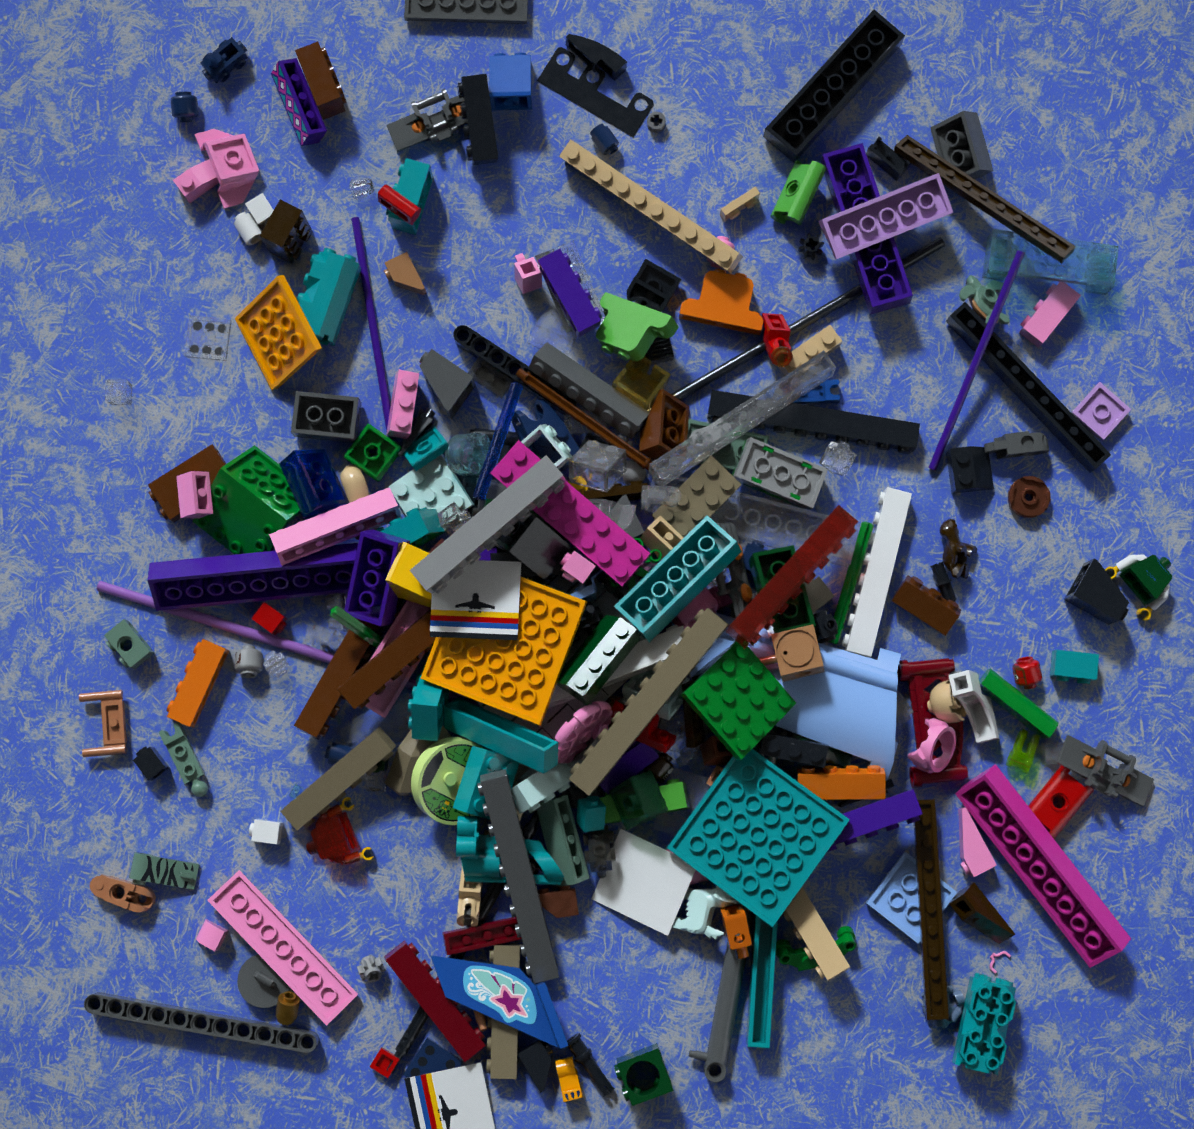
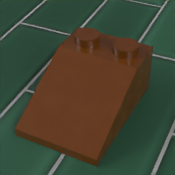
M664 389L660 390L641 431L639 451L665 468L686 462L689 406Z

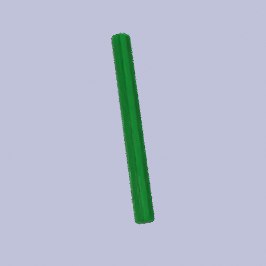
M862 522L833 617L837 622L838 634H835L836 639L828 641L830 643L839 644L874 528L872 523Z

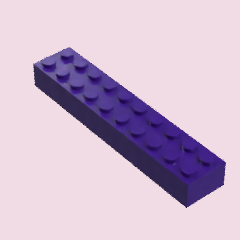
M358 543L333 545L285 565H281L276 551L149 563L147 581L156 611L348 593Z

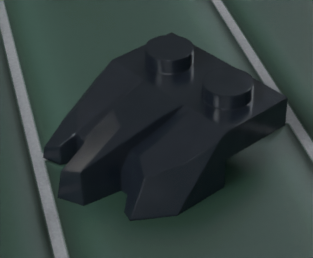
M645 259L627 289V300L632 302L636 300L638 301L637 304L662 312L670 302L682 279Z

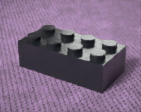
M487 74L461 77V83H458L457 89L458 96L463 98L464 103L461 104L460 110L461 117L466 119L467 124L463 128L464 138L469 140L470 145L466 148L468 161L472 160V165L495 163L498 160Z

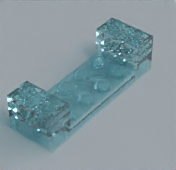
M993 229L987 237L982 278L1003 281L1008 274L1017 250L1024 252L1025 255L1016 276L1086 285L1085 292L1106 295L1114 287L1119 246L1065 239L1076 247L1074 252L1061 264L1014 231Z

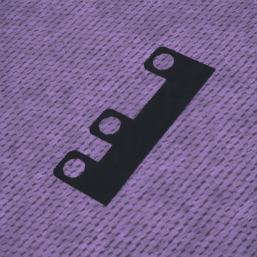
M563 47L557 48L537 81L634 137L652 108L653 100L642 93H636L626 108L597 91L605 78L604 71L598 69L599 80L591 83L586 78L587 73L591 71L587 66L580 78L577 79L567 73L575 60V55ZM566 53L569 56L568 64L559 65L556 61L557 55ZM639 98L645 99L648 103L644 111H639L634 106L635 101Z

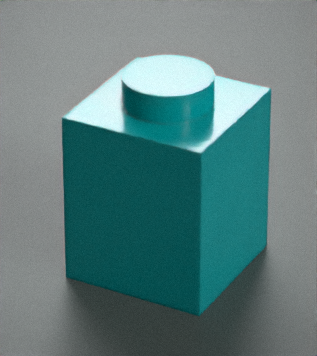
M598 796L578 799L576 822L584 832L604 829L606 806Z

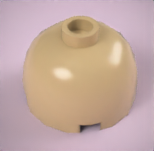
M950 680L938 683L932 689L930 700L927 702L930 713H934L937 719L946 723L964 721L965 719L962 717L966 716V711L960 701L953 696Z

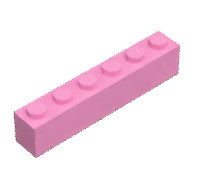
M389 487L313 518L298 522L290 527L269 534L281 565H285L360 535L361 531L374 530L389 524L394 519L402 517Z

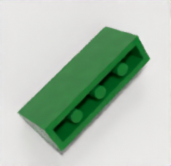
M991 668L987 669L979 680L981 691L991 697L992 700L1041 739L1050 738L1059 722Z

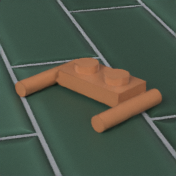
M114 690L79 694V702L101 700L104 747L82 749V756L94 757L126 754L127 737L123 691Z

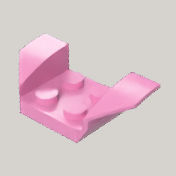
M216 129L194 134L200 150L207 151L220 183L217 193L223 208L242 204L260 171L246 135H231Z

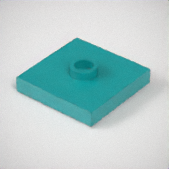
M433 427L420 436L408 448L404 456L414 470L418 471L451 447L437 428Z

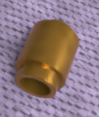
M286 991L278 996L276 1017L277 1021L282 1025H291L297 1019L300 998L294 992Z

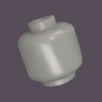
M243 646L241 650L235 653V671L243 678L257 677V674L263 668V654L255 649L254 646Z

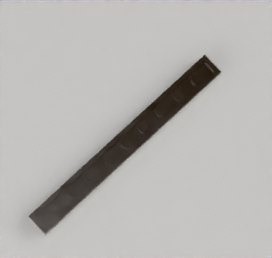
M909 135L905 136L895 145V153L930 176L939 173L943 185L1061 264L1074 252L1076 246Z
M935 799L918 800L923 815L919 816V821L913 823L926 1020L949 1019L937 823Z

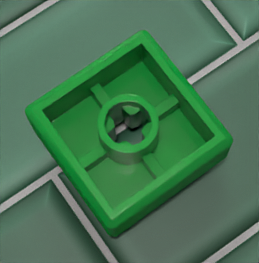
M367 424L344 457L361 471L379 482L398 457L402 447L371 424ZM377 448L376 452L378 453V455L376 457H370L371 454L369 453V450H375Z

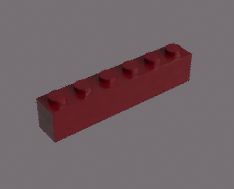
M404 940L384 956L385 961L463 1061L466 1062L486 1046L483 1041L485 1038L484 1034L478 1027L474 1029L471 1026L470 1022L472 1019L465 1010L461 1012L457 1008L458 1002L445 997L439 978H434L430 973L433 970L426 960L421 961L418 958L417 954L420 952L412 942L408 945Z

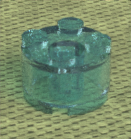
M457 434L449 440L448 450H445V460L448 468L460 476L482 475L496 462L492 443L486 434Z

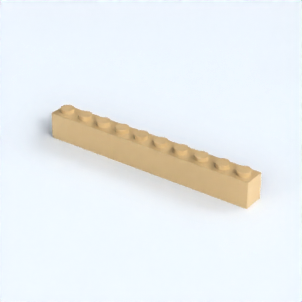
M569 140L559 157L730 274H732L743 256L732 247L573 140Z

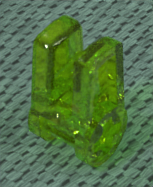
M1020 729L1014 746L1008 755L1006 766L1017 767L1027 774L1033 763L1034 754L1041 736L1037 734L1032 735L1024 753L1022 748L1027 739L1028 731Z

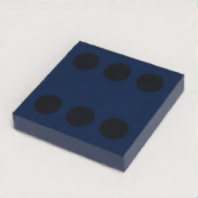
M427 1037L403 1075L409 1078L460 1067L463 1061Z

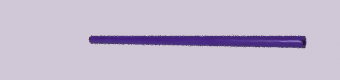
M353 217L351 221L358 263L361 267L360 275L387 432L391 405L359 217Z
M1017 250L928 467L930 469L937 470L1025 255L1022 251Z

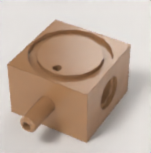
M813 624L771 634L775 654L759 658L764 665L778 663L782 682L825 672Z

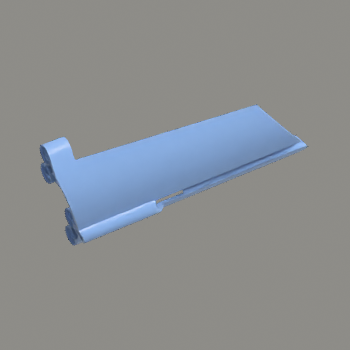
M716 613L729 626L690 674L693 677L704 665L730 647L739 638L747 644L758 658L774 655L773 642L769 640L766 627L753 623L738 625L736 618ZM818 643L825 672L782 682L778 663L765 665L796 702L775 726L868 760L870 765H878L880 768H884L886 781L888 780L898 746L895 736L897 670L901 657L900 653L880 648L878 659L875 660Z

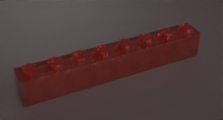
M838 505L736 617L725 632L745 649L749 644L754 646L762 637L759 633L763 629L768 630L775 622L773 617L777 613L782 615L789 607L787 602L790 598L795 600L803 591L800 587L804 583L809 585L816 577L814 572L819 567L822 570L830 561L827 557L831 553L836 554L843 547L841 542L844 538L849 540L857 531L854 527L858 521Z

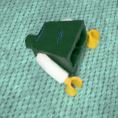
M1143 554L1130 555L1116 563L1117 566L1107 567L1105 571L1112 570L1114 572L1111 579L1116 577L1117 572H1122L1119 576L1144 606L1148 604L1146 608H1139L1136 612V615H1139L1145 610L1147 615L1142 620L1146 621L1150 619L1151 611L1158 609L1168 599L1169 582L1172 579V575L1167 569L1171 566V562L1166 557L1158 559L1156 555L1149 557Z

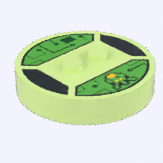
M447 737L431 744L420 755L412 772L411 790L415 803L423 813L442 824L457 825L458 816H475L453 808L472 746L483 748L466 738Z

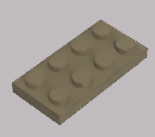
M711 455L652 514V517L655 520L659 516L663 517L679 534L685 537L707 515L711 517L742 484Z

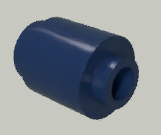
M599 124L590 132L591 140L603 155L608 154L610 156L618 150L619 141L608 126Z
M333 742L331 746H327L325 758L328 759L329 764H336L353 747Z

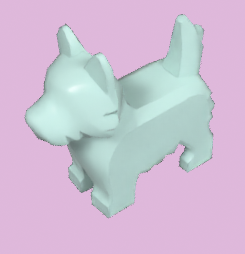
M718 886L715 889H693L688 887L684 897L688 900L686 904L688 906L686 908V911H688L686 914L687 918L680 919L676 917L672 927L693 934H705L708 938L713 937L716 940L718 937L723 936L724 932L711 927L715 908H723L741 903Z

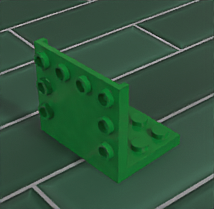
M254 445L220 468L211 485L213 514L194 518L192 522L234 555L273 551L274 546L269 534L284 529L291 520L317 502L319 495Z

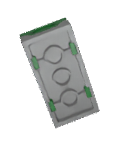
M752 437L745 440L742 447L743 453L737 468L733 470L732 476L745 486L806 511L813 509L828 469Z

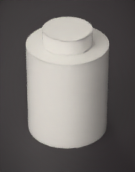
M245 212L238 214L233 224L246 245L250 246L259 242L262 230L252 214H246Z

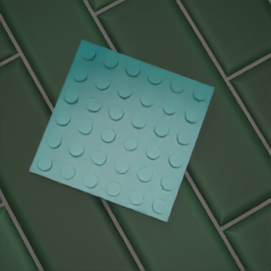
M752 749L740 761H737L732 756L667 849L771 927H774L850 819Z

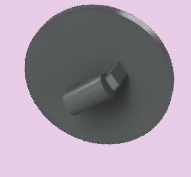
M259 954L250 957L242 965L238 974L237 983L241 996L246 1002L258 1008H269L277 1005L278 996L291 989Z

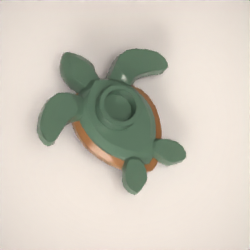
M970 275L966 280V286L960 290L959 297L963 302L969 298L974 312L987 324L998 298L996 292L1000 293L1003 283L991 280L986 286H982L976 277ZM1000 313L998 321L1001 324H1008L1010 322L1008 316Z

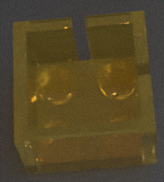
M643 357L640 361L629 360L625 369L623 368L613 381L612 387L648 411L655 402L659 391L667 386L671 374L656 364L653 366L651 375L647 374L652 361Z

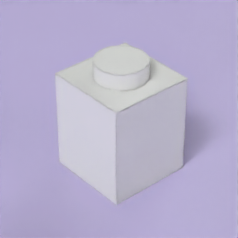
M261 193L245 203V205L262 230L274 210L264 194Z
M254 819V823H251L249 828V836H252L251 841L280 844L283 822Z

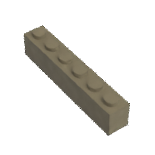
M379 726L280 812L297 831L302 826L305 829L308 828L315 821L313 818L319 813L322 816L331 808L329 804L333 800L338 802L346 795L345 790L348 787L354 789L362 782L361 776L365 773L368 776L378 768L376 764L381 759L384 762L387 761L394 754L392 750L396 747V744Z
M494 945V949H490L489 962H493L495 965L520 968V945ZM488 1016V1028H492L491 1037L487 1038V1050L491 1051V1059H487L486 1072L490 1073V1079H517L519 1030Z

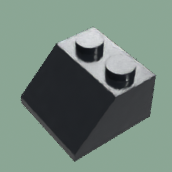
M984 447L950 448L946 452L951 494L994 489L989 453H985Z

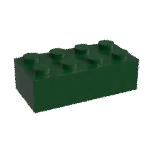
M794 545L753 553L749 559V565L769 640L772 641L771 634L812 624L815 628V620Z

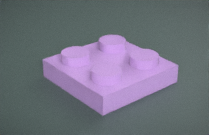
M1099 382L1071 413L1081 424L1103 441L1131 409Z

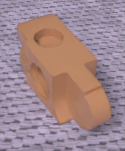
M104 874L94 877L90 882V890L94 896L124 909L140 913L150 910L155 904V893L148 886L134 884L131 881ZM119 886L125 891L122 898H119L116 894ZM139 896H146V902L141 903L139 901Z

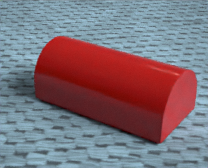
M387 184L378 192V202L410 225L416 221L421 208Z

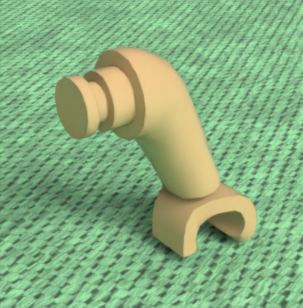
M355 465L346 466L341 472L340 480L348 503L369 496L367 482L361 470ZM360 535L356 536L355 539L359 540Z

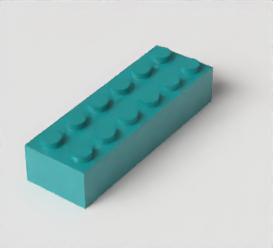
M707 515L614 607L623 619L637 628L638 633L643 638L651 642L742 551L737 541Z

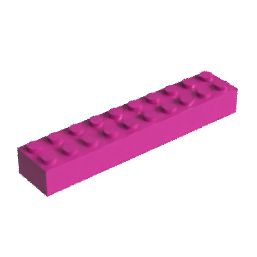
M996 764L965 783L955 793L1089 968L1118 954L1131 940L1130 936Z

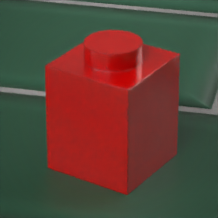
M263 602L251 619L271 634L276 635L277 632L280 634L285 629L288 618L266 602Z

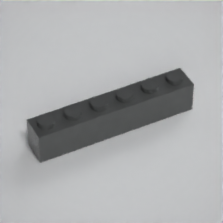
M548 342L537 351L528 367L536 375L630 439L637 434L648 418L650 412Z

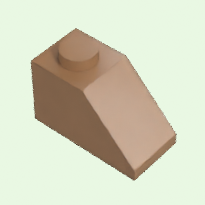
M407 252L384 262L387 269L383 271L389 282L393 280L395 286L421 295L427 293Z

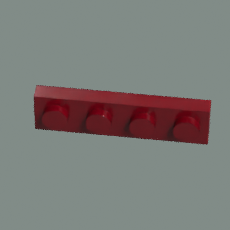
M511 917L479 924L476 927L469 926L442 932L446 955L522 939V937H517L515 925L518 924L517 918Z

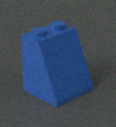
M497 53L494 56H489V95L492 111L532 110L531 55L526 53H516L515 55Z

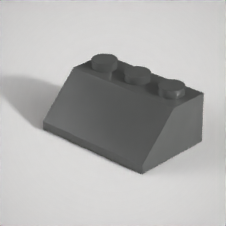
M962 111L930 127L937 154L973 179L980 178L993 171L976 112Z

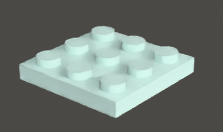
M443 454L418 471L413 469L388 486L405 514L414 508L419 510L424 507L436 509L443 525H446L474 506V503Z

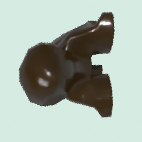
M948 519L940 527V535L947 541L943 552V562L954 578L961 576L967 579L969 576V568L966 564L967 556L970 557L972 553H977V547L960 542L959 530L955 520Z

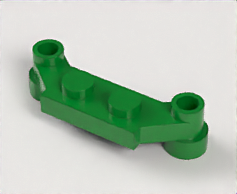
M849 926L839 928L837 931L838 939L835 942L844 956L847 952L853 951L856 948L855 934ZM780 939L776 941L775 955L779 958L781 964L794 966L798 969V972L819 966L814 958L812 960L809 959L804 950L806 947L792 949L788 940Z

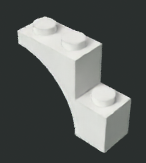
M966 670L949 675L952 694L960 701L969 717L976 743L999 739L991 697L982 694L978 673Z

